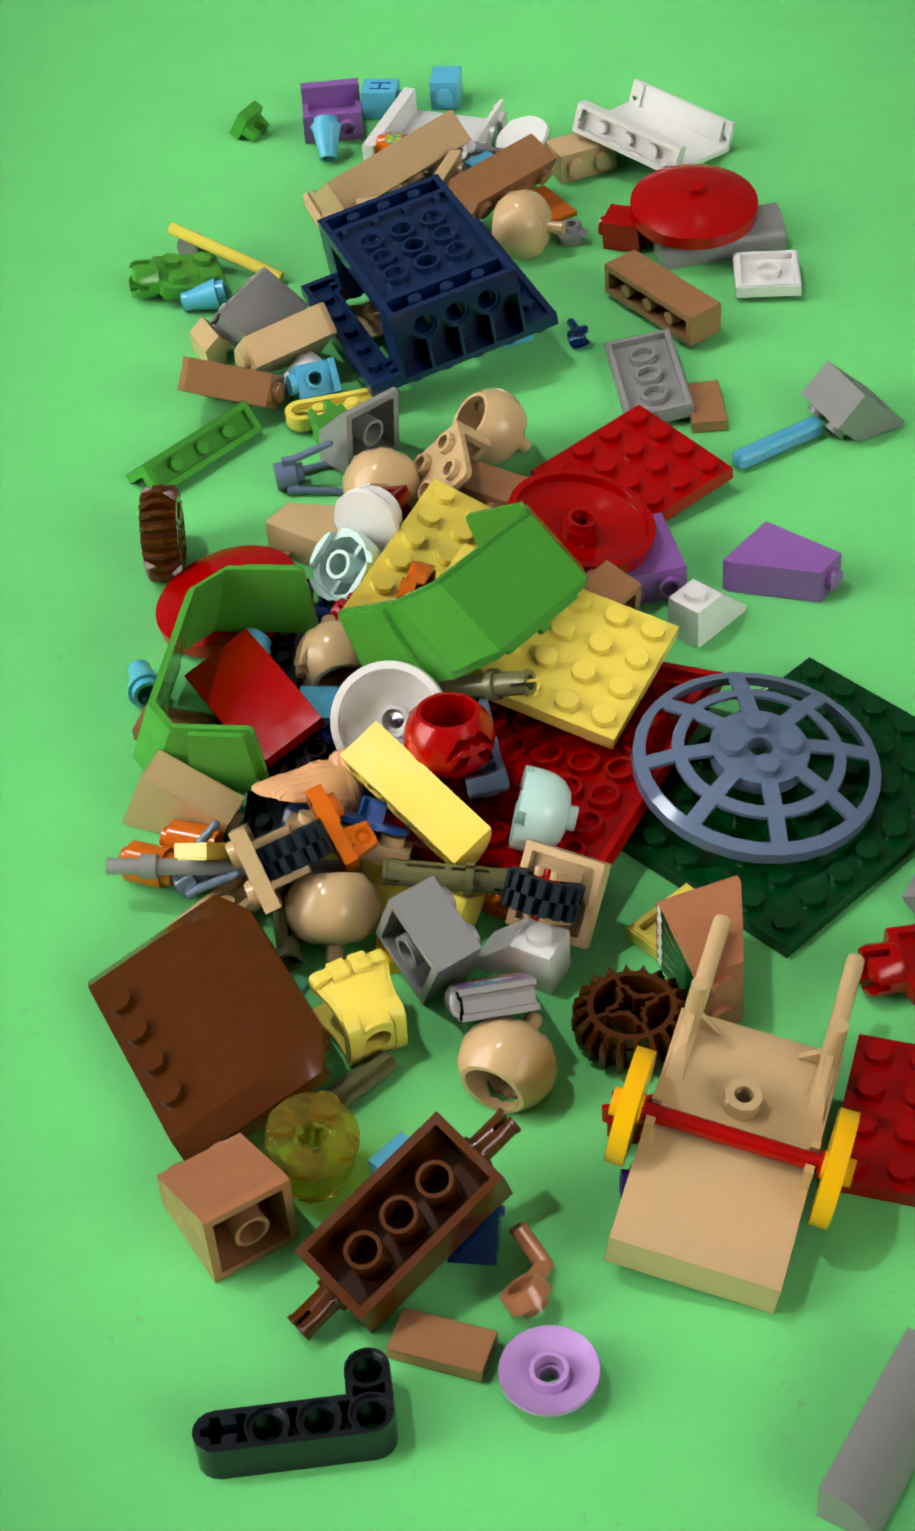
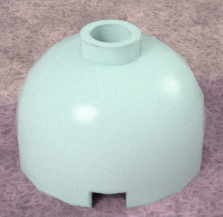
M341 528L342 530L337 533L331 531L325 534L315 546L310 558L309 567L314 568L313 575L315 580L310 579L313 589L318 596L334 603L340 598L347 599L349 593H354L381 554L380 549L372 539L349 528Z
M526 765L520 788H523V790L520 791L518 801H516L508 848L524 851L527 840H537L556 846L560 843L565 830L574 831L579 807L571 805V790L560 776L543 768Z

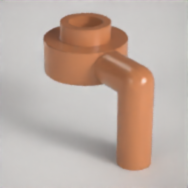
M521 1220L509 1229V1233L532 1266L528 1272L519 1276L503 1290L500 1295V1301L512 1317L523 1315L525 1318H531L540 1313L549 1303L547 1296L550 1294L552 1286L547 1281V1278L554 1268V1263L525 1220Z

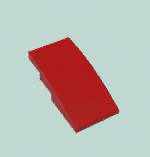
M247 629L243 630L184 675L222 725H249L255 729L267 769L326 725L311 703Z

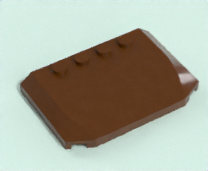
M215 894L88 981V988L166 1134L184 1161L209 1149L213 1144L224 1141L238 1133H241L246 1138L330 1080V1071L326 1067V1050L330 1049V1036L250 909Z

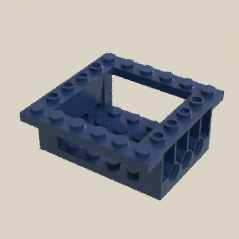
M438 174L317 220L330 275L302 285V294L310 307L324 302L337 330L336 335L332 339L372 397L392 387L398 388L411 382H417L423 377L441 370L450 369L456 364L471 358L480 357L489 351L504 345L513 344L519 339L543 332L547 328L559 324L556 311L478 218H473ZM365 293L380 315L389 353L388 358L384 356L346 303V300L358 298Z

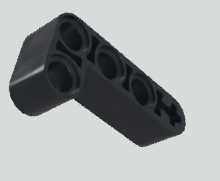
M364 1347L351 1353L344 1365L346 1390L344 1395L214 1410L203 1414L197 1419L192 1429V1438L200 1469L210 1478L229 1479L373 1461L387 1457L394 1451L398 1442L394 1390L388 1357L381 1350ZM375 1379L374 1382L362 1383L365 1380ZM373 1423L381 1424L375 1428H366L367 1425ZM320 1430H329L327 1433L321 1435L314 1434L315 1432ZM270 1436H278L277 1438L270 1441H262L263 1439Z

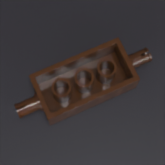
M498 1108L496 1113L469 1139L467 1136L463 1137L436 1111L294 1250L304 1263L320 1278L317 1282L320 1287L287 1317L308 1341L313 1338L312 1336L340 1308L343 1311L348 1308L373 1333L513 1194L505 1178L492 1166L493 1163L490 1159L521 1131L517 1123L511 1117L508 1118L504 1110Z

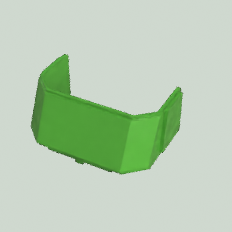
M522 501L469 513L466 516V521L478 547L433 582L397 599L344 608L338 612V617L362 667L378 661L396 660L417 666L429 674L436 682L455 680L498 660L504 654L513 653L535 633L538 632L541 635L551 628L549 622L578 598L577 594L587 586L585 580L588 577L581 564L527 504L524 505Z
M271 564L227 565L186 592L146 706L133 753V758L144 771L160 749L234 791L253 792L251 791L253 784L270 778L255 729L252 726L173 723L167 716L168 709L170 708L168 702L181 667L180 662L184 650L215 631L242 632L248 627L262 632L306 633L319 624L306 575L302 567L297 565Z

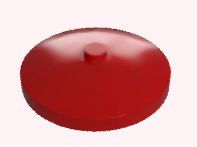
M681 164L657 170L644 177L635 186L630 197V217L636 229L653 242L682 250H706L733 243L745 236L753 228L758 215L757 193L745 178L728 169L706 164Z
M575 469L544 471L520 482L514 488L508 500V504L522 501L524 505L527 504L581 564L585 573L591 569L595 570L606 560L625 573H629L643 564L652 550L656 535V523L650 508L634 491L609 477Z
M245 545L223 549L193 562L180 571L167 584L158 599L155 616L164 640L167 644L169 643L186 592L227 565H295V563L280 550L259 545ZM215 631L184 650L183 654L198 658H208L241 632ZM263 632V633H265L269 638H271V637L274 636L277 632Z

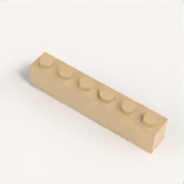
M451 109L330 180L312 196L323 213L350 208L356 205L355 198L381 196L402 188L406 183L410 185L422 180L425 177L423 173L426 171L430 175L435 173L450 149L464 151L463 147L472 139Z

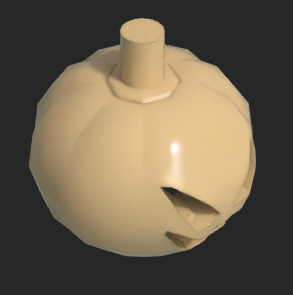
M523 189L509 192L498 201L494 209L492 235L513 259H533L542 254L544 249H546L551 234L564 235L565 222L552 221V212L549 204L536 191Z
M501 388L480 390L467 397L459 407L453 424L459 421L490 438L491 448L477 461L493 466L507 462L513 457L516 450L525 453L530 448L531 442L525 438L527 417L524 408L510 392Z
M382 446L376 449H367L354 456L352 462L346 468L342 482L344 494L349 490L361 487L364 483H370V485L381 488L406 485L412 496L408 501L411 510L418 502L417 491L421 484L420 475L417 473L416 464L402 452Z
M330 614L323 616L321 623L304 634L297 647L294 665L296 666L295 674L300 679L302 686H341L352 673L362 667L341 621H336V617Z
M334 872L307 874L297 878L290 886L288 895L285 896V920L298 939L309 944L326 946V962L329 963L338 958L344 960L343 945L358 943L372 934L380 920L381 902L376 886L364 873Z
M530 1011L527 1012L524 1019H515L507 1015L487 1018L474 1025L464 1035L456 1062L463 1086L481 1104L494 1110L501 1108L506 1113H516L539 1104L551 1092L559 1069L552 1043L546 1035L538 1031L543 1022L540 1014ZM487 1084L491 1085L496 1094H503L505 1099L515 1098L516 1100L512 1103L508 1100L501 1102L498 1097H491Z

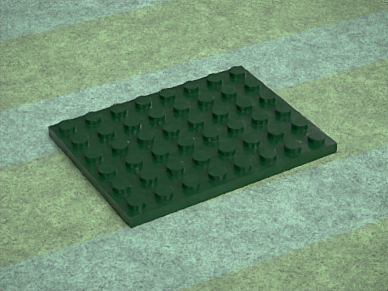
M810 657L783 678L804 684L823 693L844 707L864 728L879 756L882 773L880 794L873 814L863 829L845 845L823 856L784 864L751 863L729 859L705 851L684 840L666 827L647 808L622 849L623 852L678 888L687 883L694 889L738 875L742 888L743 930L785 958H788L915 850V716ZM768 688L766 690L792 697L798 701H801L803 699L799 696L777 689ZM755 699L759 711L771 712L781 716L791 708L774 701ZM821 707L815 710L833 726L843 743L861 746L852 732L836 717ZM807 716L796 725L807 739L828 740L823 731ZM711 733L696 744L709 743ZM761 749L750 750L756 755L766 753ZM810 754L808 768L827 782L833 771L834 757L832 755ZM708 758L689 761L696 774L709 786L718 778ZM846 758V772L838 792L857 808L862 802L869 786L870 765L869 762ZM674 765L660 790L676 808L688 815L701 797L695 794L683 781ZM800 782L792 789L780 793L782 804L803 800L815 792ZM732 788L726 795L745 803L764 805L763 795L750 794ZM825 803L822 807L808 814L785 819L788 841L802 840L822 834L838 826L845 819L828 803ZM716 807L702 824L714 831L735 838L770 842L767 820L741 817Z

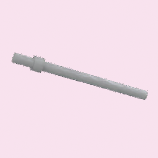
M140 854L139 858L106 859L107 875H139L140 879H159L160 875L219 876L234 870H240L241 876H247L243 866L235 869L231 860H178V858H160L159 854ZM319 859L308 864L311 872L308 874L344 872L338 860ZM359 860L360 869L354 872L362 873V860Z

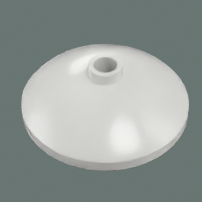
M385 660L359 668L343 682L332 704L330 728L336 749L348 748L375 721L382 725L404 746L402 737L409 712L423 699L443 691L429 674L410 663ZM396 712L403 716L404 722L401 727H397L393 723L392 718Z

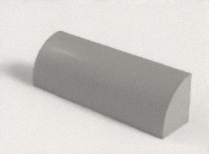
M776 202L758 205L757 220L753 228L739 240L722 247L706 250H682L653 242V251L661 266L667 270L733 259L734 252L787 250L784 220Z
M907 1327L818 1490L817 1517L846 1531H883L915 1471V1330Z

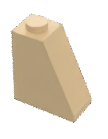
M324 302L243 337L234 349L237 366L270 373L290 366L300 353L305 354L307 351H312L318 355L337 333Z
M286 503L265 522L268 546L292 552V560L310 566V558L317 543L325 534L331 531L338 532L334 524L335 505Z
M159 749L141 775L122 823L129 827L161 834L162 829L165 826H169L174 819L210 825L214 820H218L220 826L217 831H222L225 837L233 829L240 827L245 816L239 813V810L246 797Z

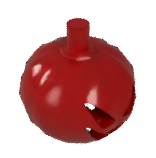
M442 692L423 699L409 712L402 739L404 747L418 762L427 767L437 778H443V783L446 786L454 787L460 783V779L478 772L489 761L495 744L496 731L490 712L471 696L457 692Z

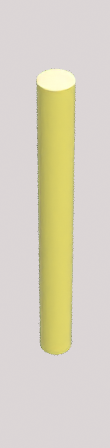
M174 222L168 228L169 235L247 270L257 273L261 268L266 267L281 281L284 278L285 273Z

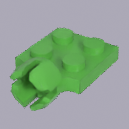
M203 251L186 255L166 253L163 256H153V259L134 260L129 265V268H132V276H129V287L132 296L135 298H153L160 294L164 300L180 299V293L189 291L213 278L216 281L224 279L226 283L216 255Z

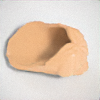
M347 748L334 751L329 755L328 760L310 762L292 771L258 781L251 788V791L260 796L271 797L283 802L307 803L305 791L321 783L327 795L331 792L335 793L343 810L356 813L359 812L363 796H366L365 786L348 771L340 756Z

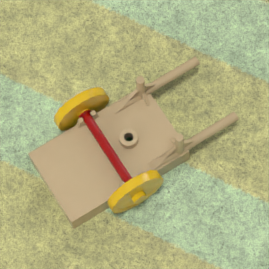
M719 914L713 919L696 976L691 982L685 1007L681 1008L651 1102H649L650 1097L646 1095L657 1051L642 1046H637L623 1088L616 1086L611 1099L608 1114L614 1116L605 1151V1162L623 1167L637 1125L642 1124L643 1120L645 1122L610 1232L604 1261L774 1314L784 1284L813 1174L815 1173L814 1178H817L818 1182L809 1213L808 1225L828 1230L842 1186L850 1188L857 1160L850 1158L858 1129L860 1112L840 1107L827 1150L822 1149L821 1154H819L843 1060L841 1054L848 1033L849 1020L865 959L858 954H849L846 958L822 1048H815L708 1016L704 1013L731 926V919Z

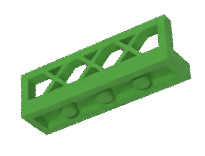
M244 400L125 476L130 484L143 478L148 487L156 484L176 486L261 432L263 428Z

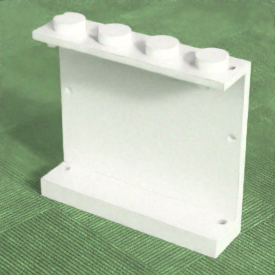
M636 78L633 81L629 102L607 110L587 100L578 102L572 131L655 170H660L681 164H703L728 152L736 123Z
M404 87L363 143V161L375 154L376 140L380 134L385 135L386 132L410 134L444 113L417 110L415 88ZM499 99L497 104L493 105V110L487 118L456 115L472 141L486 143L487 139H491V146L496 144L498 134L508 124V113L504 111V99ZM467 144L463 147L464 151H462L463 163L476 156V154L467 151Z

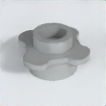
M563 220L562 222H565L566 229L564 235L557 234L558 243L565 247L578 246L582 243L583 238L588 235V230L582 227V222L579 220Z

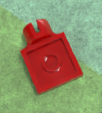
M915 924L885 928L882 942L868 943L858 948V954H861L865 959L859 984L869 985L861 987L863 993L867 996L879 997L900 992L906 994L912 1004L915 1005Z

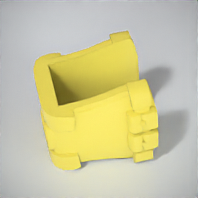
M376 949L369 953L361 950L346 955L345 960L338 958L326 963L323 970L311 974L308 979L314 995L316 994L324 1002L313 1010L328 1034L340 1048L349 1067L363 1063L364 1059L373 1056L378 1051L390 1049L394 1051L408 1044L405 1009L394 989L390 976V962L383 949Z

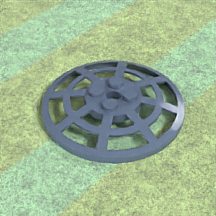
M730 672L711 674L689 680L670 689L655 700L643 714L635 731L631 753L632 774L637 789L648 808L666 827L684 840L705 851L729 859L751 863L784 864L801 862L836 850L849 842L863 829L873 814L880 794L882 773L879 756L871 738L861 724L844 707L825 694L792 680L760 673ZM731 685L733 689L712 694L693 705L677 701V699L692 692L711 687ZM749 686H760L771 689H777L799 696L803 699L801 701H798L792 697L777 692H771L760 689H750ZM737 699L741 712L733 713L723 718L706 709L721 702ZM755 699L774 701L791 708L779 716L771 712L759 711ZM821 707L836 717L852 732L861 746L843 743L833 726L815 710ZM662 710L681 716L673 731L671 749L646 755L648 729L658 712ZM807 716L823 731L828 740L807 739L796 725ZM692 721L713 729L709 743L685 746V735ZM761 749L766 753L756 755L750 750ZM810 754L832 755L834 757L833 771L827 782L808 768ZM708 758L718 778L709 786L696 774L689 761ZM846 758L869 762L870 765L869 786L862 802L857 808L838 792L846 772ZM675 764L683 781L695 794L701 797L688 815L676 808L661 792L650 770ZM800 782L815 792L803 800L782 804L780 793L792 789ZM732 788L750 794L763 795L764 805L745 803L726 795ZM825 803H828L845 819L838 826L822 834L802 840L788 841L785 819L808 814L822 807ZM716 807L741 817L767 820L770 842L735 838L714 831L702 824Z

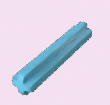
M811 416L741 447L732 453V463L739 470H744L814 439L823 433V422L816 416Z

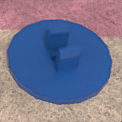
M363 796L358 813L344 810L345 815L339 817L342 822L352 825L367 821L372 830L407 837L410 836L411 832L405 826L384 820L387 802L373 797Z

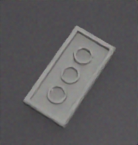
M670 329L604 343L623 414L637 405H641L665 422L690 417V413H695V406Z

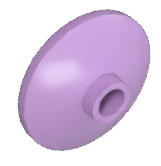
M556 1325L537 1326L521 1332L506 1345L498 1364L499 1383L508 1400L520 1410L541 1417L562 1416L581 1408L594 1395L600 1380V1361L593 1345L580 1333ZM546 1377H554L557 1379L553 1382L542 1381Z

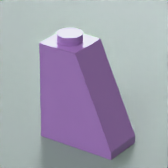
M765 521L723 559V589L728 592L820 602L831 591H835L842 582V553Z

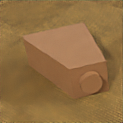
M183 356L178 384L179 391L241 403L245 400L248 405L279 410L280 403L283 402L286 394L284 376Z

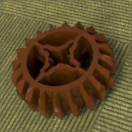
M156 484L152 485V487H144L140 493V504L138 506L140 544L148 578L151 582L169 583L180 571L186 568L187 546L184 512L180 493L175 485Z
M626 964L623 971L617 973L608 967L605 978L593 975L590 985H581L579 997L574 998L572 1006L571 1028L574 1031L578 1049L585 1050L588 1061L599 1059L602 1070L612 1065L616 1066L619 1075L625 1069H629L637 1046L657 1051L653 1069L657 1073L660 1061L665 1062L681 1008L685 1007L687 999L686 989L679 988L676 978L665 980L661 969L653 974L648 973L645 965L639 971H631Z

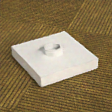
M798 250L733 253L736 298L802 296Z

